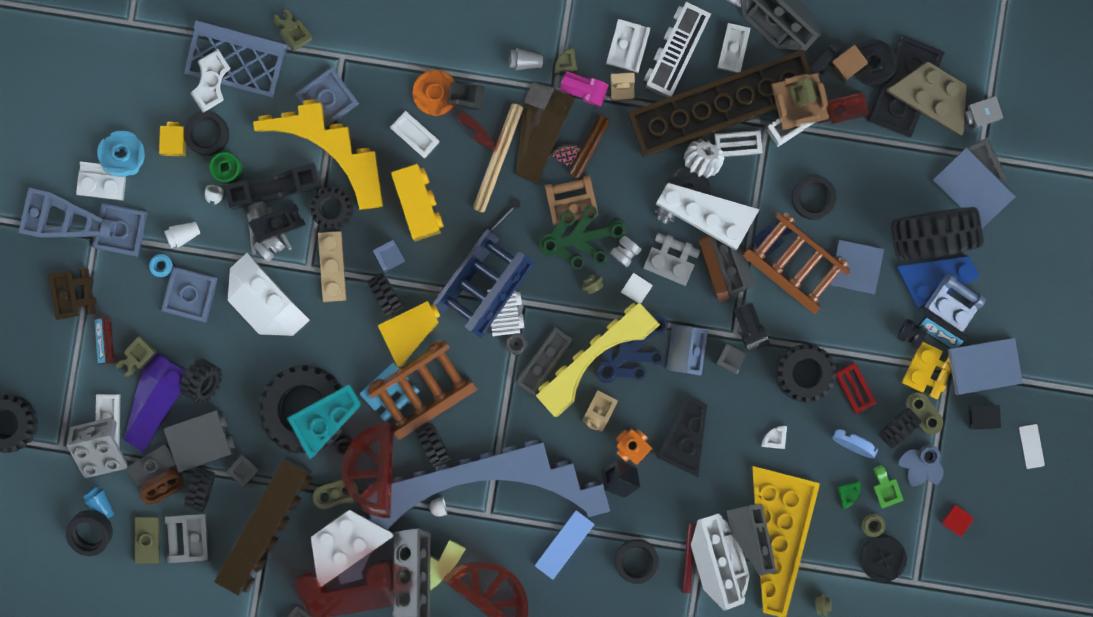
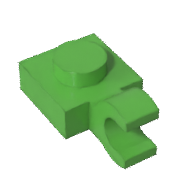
M884 466L874 467L873 470L879 484L874 485L873 488L880 507L883 509L904 501L896 479H888Z

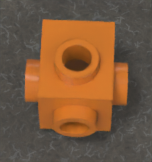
M632 429L629 432L624 430L616 438L618 441L616 447L619 448L616 453L626 462L630 459L636 465L650 452L652 447L645 442L648 437L639 429L636 432ZM631 441L636 442V448L633 450L628 448V444Z

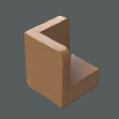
M853 45L831 63V67L842 81L846 82L867 65L868 61L858 48Z

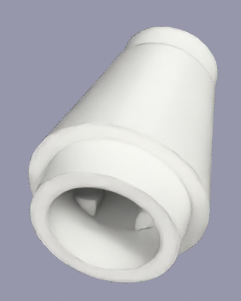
M194 221L192 223L171 226L164 233L170 247L179 248L199 235L200 231Z

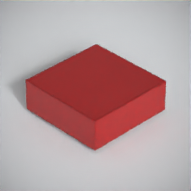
M954 504L941 523L962 537L975 518Z

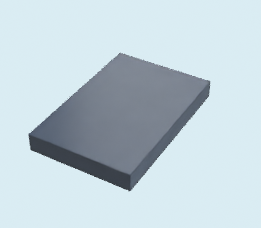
M968 147L933 179L961 208L976 207L979 210L982 229L1016 197Z
M1015 338L948 349L956 395L1023 384Z

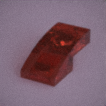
M461 111L457 120L476 131L473 141L494 151L495 145L485 129L471 116Z

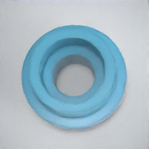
M158 254L150 260L149 268L153 275L165 277L172 271L173 263L168 256ZM161 261L165 263L163 270H159L157 267Z

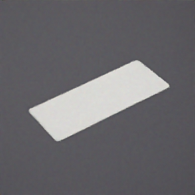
M1037 424L1019 427L1026 468L1045 466Z

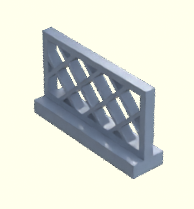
M195 20L193 28L195 30L184 74L201 78V72L191 70L193 60L198 57L204 58L205 53L212 49L217 50V46L227 42L231 44L235 52L225 57V61L237 55L243 66L234 72L231 69L228 70L229 75L222 78L221 84L274 97L284 54L288 47L287 43L203 20ZM199 35L208 37L212 44L210 48L203 52L197 45ZM213 39L220 40V42L215 44ZM235 45L242 46V48L238 50ZM249 48L253 50L257 58L246 64L239 52ZM258 51L264 52V54L260 56ZM268 54L278 56L276 66L268 70L262 58ZM259 60L265 72L254 78L248 66ZM245 68L251 81L246 84H240L234 74ZM273 70H275V71H274V75H273V77H272V75L270 74V72H272ZM267 74L272 82L270 91L262 90L256 80ZM229 77H231V78L233 79V81H229V80H226V79L229 78ZM254 83L255 87H251L248 85Z

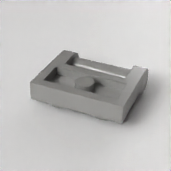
M206 514L164 517L165 524H167L169 545L167 563L209 560ZM176 523H182L184 555H178Z

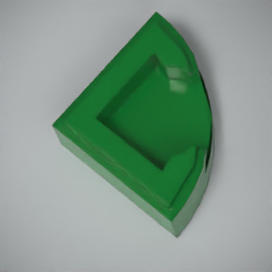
M860 481L837 486L843 509L852 506L857 500L861 491Z

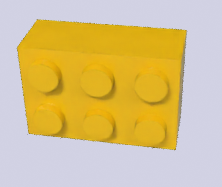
M415 164L391 172L412 239L416 242L441 234L440 228L444 227L439 212H434L433 206L437 204L432 190L427 191L425 185L429 183L426 170L424 168L420 169L419 165Z

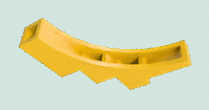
M316 99L303 101V105L298 106L299 115H295V112L281 113V118L272 119V115L259 116V121H253L254 131L256 132L277 131L290 133L308 139L322 147L339 163L347 174L355 190L360 210L384 207L376 152H371L370 148H362L356 150L357 154H353L349 128L344 127L342 123L329 125L330 129L326 130L322 103H317Z

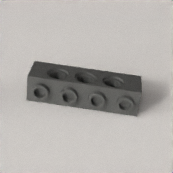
M418 528L394 532V609L392 616L430 617V533Z

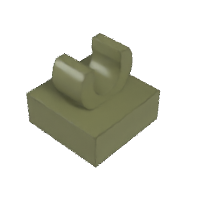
M811 78L789 85L795 108L815 102L820 97L819 94L815 95L813 87L816 86V82H812Z

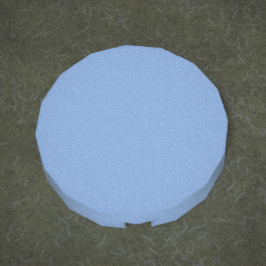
M838 429L835 431L832 438L838 444L862 456L875 458L878 450L872 443L855 434L845 436L846 432L844 430Z

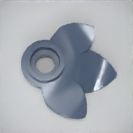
M924 445L919 450H908L899 459L898 465L909 469L908 481L912 487L923 484L927 479L933 484L938 485L943 478L944 471L939 463L941 454L939 449L933 445ZM927 452H931L933 455L929 461L925 459Z

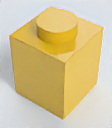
M166 122V126H160L159 154L162 156H186L184 127L180 126L179 122Z

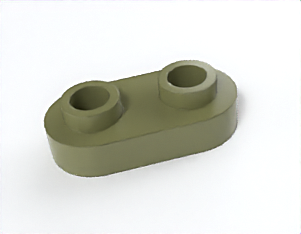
M923 393L910 394L906 399L905 406L906 408L910 407L922 420V423L919 424L920 429L924 433L931 435L940 432L943 427V419L928 397ZM916 400L922 402V406L919 409L914 406ZM931 418L936 422L934 427L928 425V421Z
M348 478L323 485L314 491L313 502L320 509H328L350 502L358 495V485L354 480ZM344 486H349L351 488L350 494H345L343 492ZM322 493L329 495L328 501L325 502L321 499Z

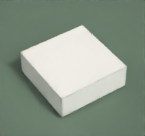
M633 273L621 293L636 303H642L653 285Z

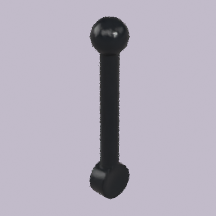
M513 200L511 206L490 227H486L484 232L488 229L493 233V230L514 209L520 207V201Z

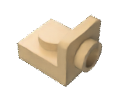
M634 73L611 74L612 100L634 99Z
M597 390L582 422L586 423L593 430L603 431L618 400Z

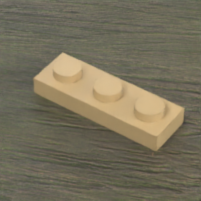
M342 232L318 233L323 302L347 301Z

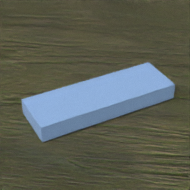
M576 510L534 566L553 580L594 526V523Z

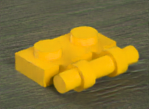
M923 342L919 349L916 350L901 383L921 393L924 392L928 385L933 388L929 396L938 400L941 392L944 393L945 383L950 373L952 374L949 355L946 361L943 362L939 360L943 351ZM935 367H938L942 370L935 381L931 379V375Z

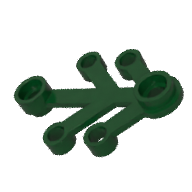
M588 205L584 208L583 216L570 235L561 237L566 227L575 222L574 213L566 210L561 214V220L553 232L541 236L538 245L544 255L553 256L557 254L569 261L574 269H581L585 264L584 258L580 254L574 255L563 246L573 245L593 257L595 263L604 264L607 261L606 252L602 249H596L586 241L608 236L620 239L625 236L627 227L623 220L613 219L608 227L584 232L589 222L598 216L596 207ZM589 209L595 211L593 216H587L586 212ZM570 214L572 219L568 222L565 221L564 216ZM620 226L622 231L615 233L614 228ZM547 242H554V247L547 248ZM602 253L604 258L597 260L596 255ZM576 258L582 260L580 265L573 264V261Z

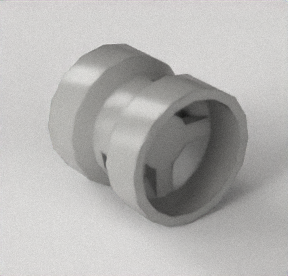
M623 236L620 239L619 246L613 248L609 254L622 265L628 267L632 257L638 255L642 249L628 237Z
M278 237L262 243L257 241L253 245L267 262L274 258V254L277 251H282L286 247Z

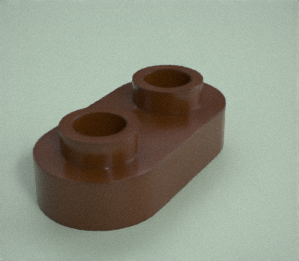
M170 469L150 479L139 488L141 500L146 504H155L176 493L184 486L183 476L181 472L178 473V470Z

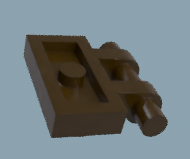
M88 268L79 269L81 278L74 279L72 270L48 274L56 320L80 316L79 307L82 306L86 307L87 315L96 314V297H93L91 287L93 279L89 275ZM76 286H82L84 299L77 298Z

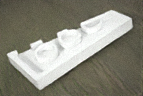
M670 183L666 185L656 205L734 250L738 249L759 209Z

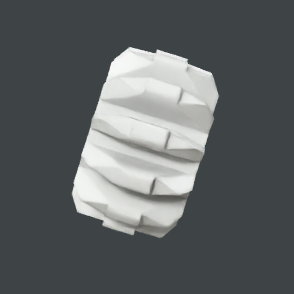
M699 139L689 144L683 159L685 160V166L691 168L690 173L695 172L698 177L703 175L708 178L718 173L723 164L724 157L722 156L723 151L717 149V144L712 145L709 140L704 142L702 139Z

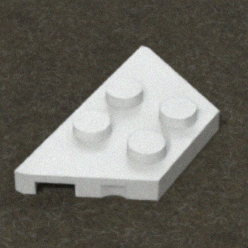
M352 510L344 513L311 537L318 586L322 587L392 538L394 534Z

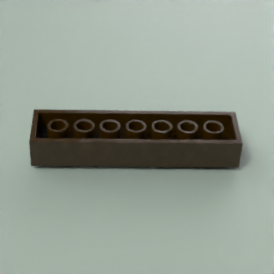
M800 50L628 112L627 116L642 157L645 158L777 111L772 84L804 74L812 75L804 51Z

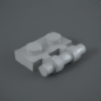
M658 232L655 241L663 244L661 250L651 248L643 269L686 286L694 268V264L686 260L689 255L698 258L701 250L692 247L693 244L689 242L685 244L673 239L674 236L667 234L666 236ZM669 247L682 252L680 258L668 254Z

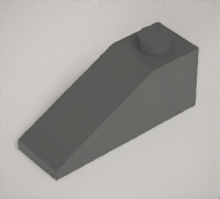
M757 504L728 510V524L731 534L758 574L761 576L777 573L763 505Z

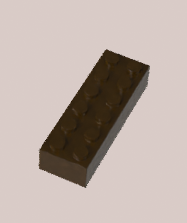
M289 457L283 459L217 575L215 583L238 596L243 592L247 593L256 580L253 577L254 573H258L259 570L261 571L267 561V558L264 557L266 552L273 550L279 540L276 537L278 531L284 530L290 520L287 517L290 510L293 511L297 508L302 499L299 497L300 492L305 489L307 490L312 482L313 477L310 476L312 470Z

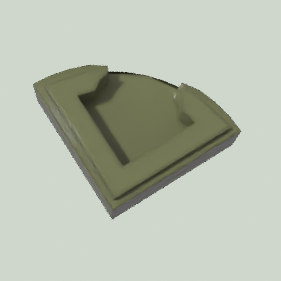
M574 47L565 50L559 56L555 64V74L566 73V71H578Z

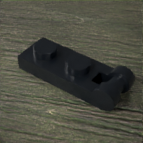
M297 205L285 207L250 221L249 225L258 243L304 227L306 223L303 218H300Z

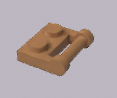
M590 175L583 176V179L553 186L552 184L545 185L553 225L559 223L561 214L566 210L572 211L575 215V221L583 216L586 206L592 205L597 209ZM582 188L586 189L585 195L555 201V194ZM589 209L586 212V215L593 216L595 211L593 209ZM570 214L564 216V220L567 222L572 219Z

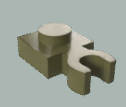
M286 9L283 13L286 20L280 19L278 15L274 16L275 25L283 28L280 30V36L292 51L312 41V35L300 20L292 21V14L289 10Z
M138 336L123 352L128 358L119 361L116 364V368H122L125 364L128 367V371L124 376H132L136 369L135 366L139 369L143 368L157 351L143 336Z

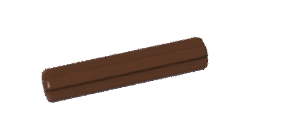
M600 115L569 171L570 176L580 179L610 123V120L605 116Z

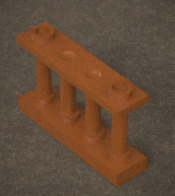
M778 211L775 215L780 222L758 248L752 249L748 247L743 253V257L815 315L821 308L818 303L820 300L819 296L840 271H843L847 276L849 275V263L841 256L835 258L794 224L796 220L786 211L783 214ZM789 227L798 236L776 262L770 264L764 259L765 253L783 231ZM806 241L816 251L796 275L788 279L782 274L784 271L783 267ZM824 256L834 264L833 267L812 291L805 293L800 288L801 282Z
M446 340L434 342L428 347L429 350L385 379L379 378L370 384V388L367 389L371 399L379 395L396 421L392 429L398 440L477 390L470 377L466 380L465 378L462 379L445 353V351L450 349ZM436 357L454 383V388L447 392L441 390L425 365ZM415 370H418L434 395V400L427 405L421 402L406 379V376ZM397 382L415 408V413L409 417L402 415L386 391L387 388Z

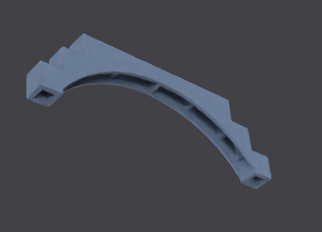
M538 439L525 442V447L516 449V445L503 448V453L494 455L493 451L481 454V459L472 461L471 457L457 461V466L450 468L449 464L435 467V472L428 474L426 469L414 472V477L406 480L403 475L390 479L391 484L383 486L382 482L368 485L369 490L364 491L371 517L368 520L385 530H388L397 519L420 501L445 489L476 481L505 480L536 485L572 501L585 510L588 517L610 512L603 484L593 481L584 484V489H580L573 463L568 464V460L554 463L555 468L551 469L544 442L539 443ZM372 552L338 575L340 585L365 577L363 570Z

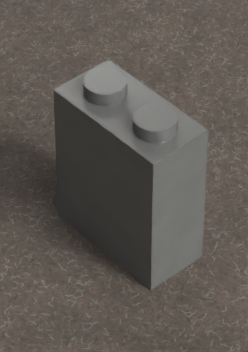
M216 410L164 428L178 473L234 454L233 449L236 448L232 435L228 436L225 427L228 426V422L224 413L220 414V411Z

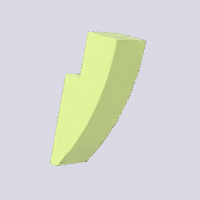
M450 539L440 559L431 555L430 590L436 587L455 567L466 549L465 546Z

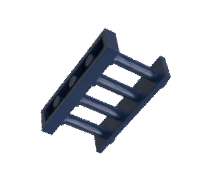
M488 229L479 236L475 246L444 289L438 293L433 305L445 313L451 308L468 320L465 328L479 338H482L535 264V262L520 251H518L516 256H513L498 246L496 243L499 238ZM490 252L509 264L502 275H499L483 263ZM476 271H479L495 282V285L488 294L469 282ZM463 289L482 302L475 313L456 301Z

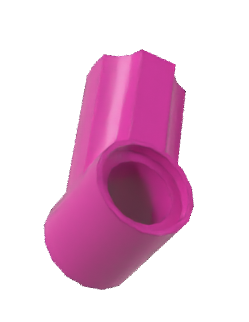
M566 71L560 91L582 98V101L591 105L601 107L609 85L597 79H587Z

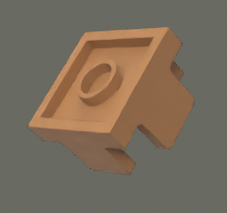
M818 73L812 75L804 74L772 84L782 130L829 119L826 109L828 102L823 83L819 81ZM811 78L812 82H816V86L813 87L815 95L819 94L820 97L815 102L795 108L789 85Z

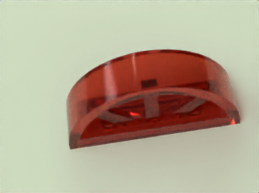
M390 423L375 425L359 434L349 445L342 462L343 482L354 502L368 514L381 518H391L394 431ZM379 441V455L369 447ZM362 452L367 454L378 465V469L354 470V467ZM378 477V480L361 496L355 492L353 478ZM377 492V504L369 502L368 500Z
M480 561L469 562L454 568L442 579L444 583L488 617H507L498 609L516 606L515 617H528V600L521 582L512 572L502 566ZM478 569H491L497 572L498 576L485 594L481 596ZM469 572L471 574L472 589L459 579ZM506 580L514 593L515 599L489 603V600L499 586Z

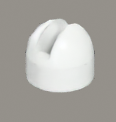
M217 185L206 186L205 199L207 202L214 201V204L219 203L223 198L224 189Z
M443 497L431 501L429 510L433 515H447V508Z

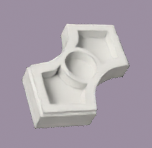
M218 49L198 61L201 69V79L199 85L191 92V95L203 113L224 100L220 84L222 77L230 70V67Z

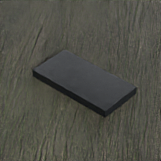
M902 35L895 50L898 58L896 76L881 86L868 122L911 138L921 113L887 93L886 90L925 62H930L939 68L945 52Z

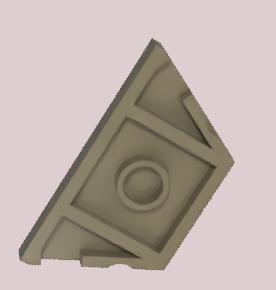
M925 62L895 85L887 88V93L956 135H963L966 84L930 62Z

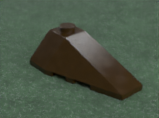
M536 82L532 83L523 104L516 169L517 176L534 184L538 183L574 105V97L557 89Z

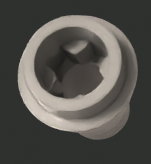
M520 48L510 50L509 68H514L515 71L542 68L543 54L533 53Z

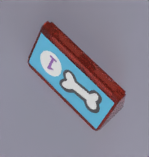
M110 317L94 319L97 363L99 365L112 364L115 362L112 320Z

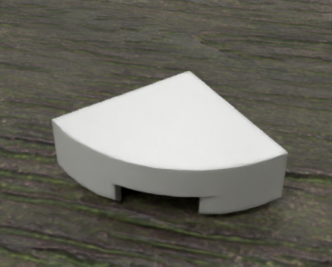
M778 426L771 429L763 438L761 447L785 449L787 426Z

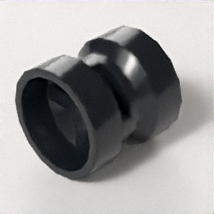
M906 319L897 335V339L902 342L907 341L912 347L919 349L928 329L923 326L918 327L914 325L913 321Z

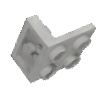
M114 417L70 427L67 448L84 478L127 469L128 464L114 439L117 425Z

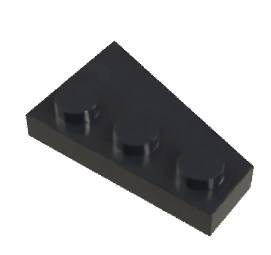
M688 395L685 396L656 458L699 477L707 404Z

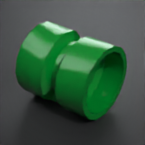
M221 152L212 158L210 172L217 181L228 185L236 183L241 179L243 165L233 154Z

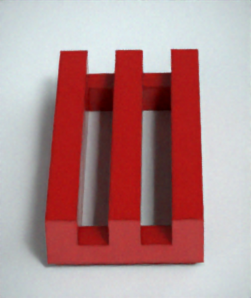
M855 362L835 372L836 378L855 414L877 404ZM853 369L869 400L868 403H865L849 372ZM845 373L858 401L861 404L860 407L856 405L843 377L841 376L842 374Z

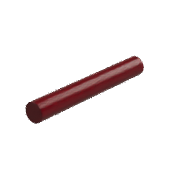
M688 523L682 593H691L694 563L691 542L697 525L694 523Z

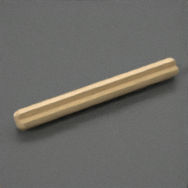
M516 103L511 104L473 205V209L478 212L484 213L522 114L523 107Z

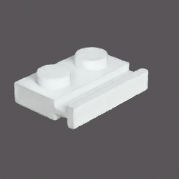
M618 19L606 65L638 73L651 28Z
M80 162L76 195L123 201L126 176L119 177L106 173L102 169L101 164Z

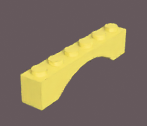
M635 303L631 304L624 311L626 315L623 318L613 320L606 327L608 331L603 336L598 334L590 341L591 346L585 352L582 349L572 358L574 360L572 364L568 367L566 365L562 366L555 373L557 377L551 383L546 381L538 388L540 392L536 397L554 417H558L575 402L576 390L580 379L587 367L597 356L617 344L644 340L660 325L641 303L637 305Z

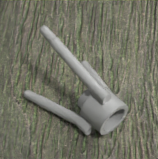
M258 202L248 206L249 214H247L250 222L273 211L271 207L267 208L266 202ZM249 225L251 253L255 255L256 249L253 246L256 243L255 235ZM285 234L280 235L287 249L291 250L292 247Z

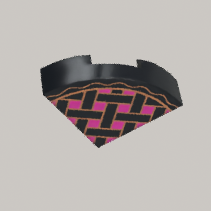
M573 144L562 145L556 148L550 156L570 168L582 147Z

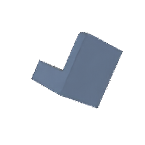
M394 240L373 250L384 272L406 262Z

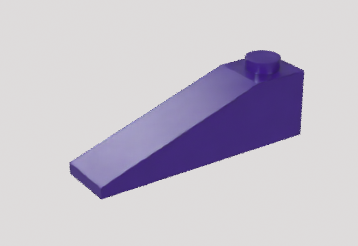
M158 351L142 368L124 436V441L141 452L145 451L181 396L180 390L182 388H180V384L183 383L181 381L182 377L186 376V369Z

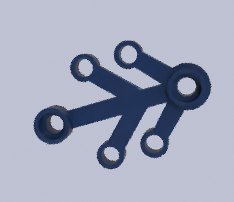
M655 316L654 318L662 323V328L659 330L655 329L644 340H634L630 345L629 341L620 343L619 355L613 360L612 347L604 351L603 361L595 369L597 379L603 383H611L617 377H633L636 380L644 379L646 370L641 366L634 369L618 367L625 361L660 364L663 361V354L660 351H653L652 353L636 351L653 335L662 334L666 331L668 326L666 319L662 316ZM658 353L661 356L659 362L652 360L653 354ZM603 368H610L611 374L604 376L602 373ZM637 369H642L644 372L641 378L635 376Z

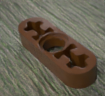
M710 236L698 238V244L718 302L729 299V294Z

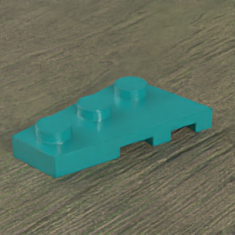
M349 384L287 418L309 459H312L361 406V403Z

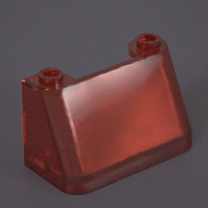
M392 559L381 560L379 564L372 566L368 570L367 586L327 592L326 584L321 587L319 581L312 576V572L300 574L295 578L298 595L306 613L310 617H332L385 608L394 604Z

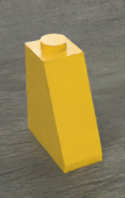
M428 301L378 325L397 367H401L406 363L439 323L437 320L440 317L439 311L435 305H430Z

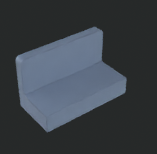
M673 325L666 370L702 376L708 330Z

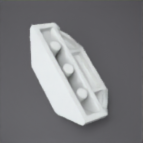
M248 253L230 268L228 302L258 334L294 336L310 321Z
M720 514L699 519L691 547L703 590L723 610L744 604V596L750 575L743 550L731 534L728 522L722 519Z

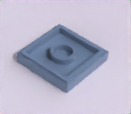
M332 66L295 93L302 104L303 101L316 99L317 103H322L326 129L359 105V102Z
M101 203L99 217L115 221L116 230L112 239L95 236L92 248L139 257L148 212Z
M838 240L835 258L841 256L849 263L850 273L847 276L843 271H840L829 285L874 295L884 249Z
M172 267L161 311L207 323L218 278Z

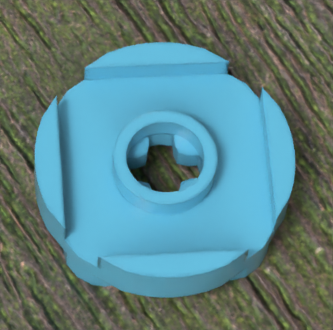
M115 131L110 134L111 136L100 142L97 155L102 169L106 173L122 177L134 175L139 171L144 162L145 151L143 144L137 139L136 135L128 131ZM120 149H124L127 154L123 158H118L115 153L120 152Z

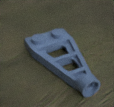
M29 188L18 233L40 238L101 236L112 239L116 230V222L102 219L54 193ZM52 206L58 207L66 214L64 223L60 227H49L46 224L49 210ZM73 214L87 218L84 230L70 228Z

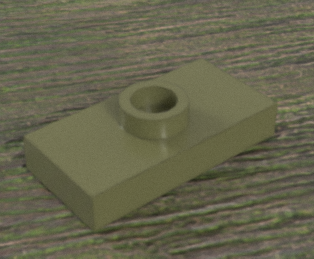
M135 517V564H159V517Z

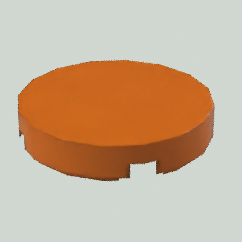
M430 70L420 75L414 83L412 92L413 100L418 109L431 116H440L451 111L454 106L447 105L450 83L455 82L452 76L440 70Z

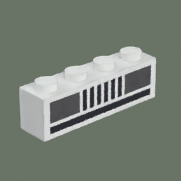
M688 2L685 3L684 7H678L674 16L677 22L674 28L669 26L664 36L667 43L664 49L659 47L654 57L657 64L654 70L649 68L644 78V81L647 82L645 88L666 98L672 97L711 13Z

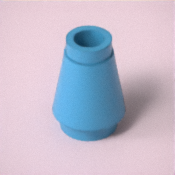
M98 486L82 496L85 500L84 503L91 510L101 512L108 519L115 514L104 490Z

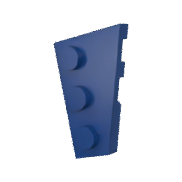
M970 256L896 267L917 308L927 304L948 273L954 275L956 280L963 285L980 277ZM949 288L946 293L953 291V289Z

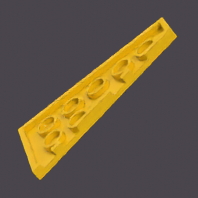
M752 466L755 505H763L777 572L760 576L762 612L778 617H786L820 483Z

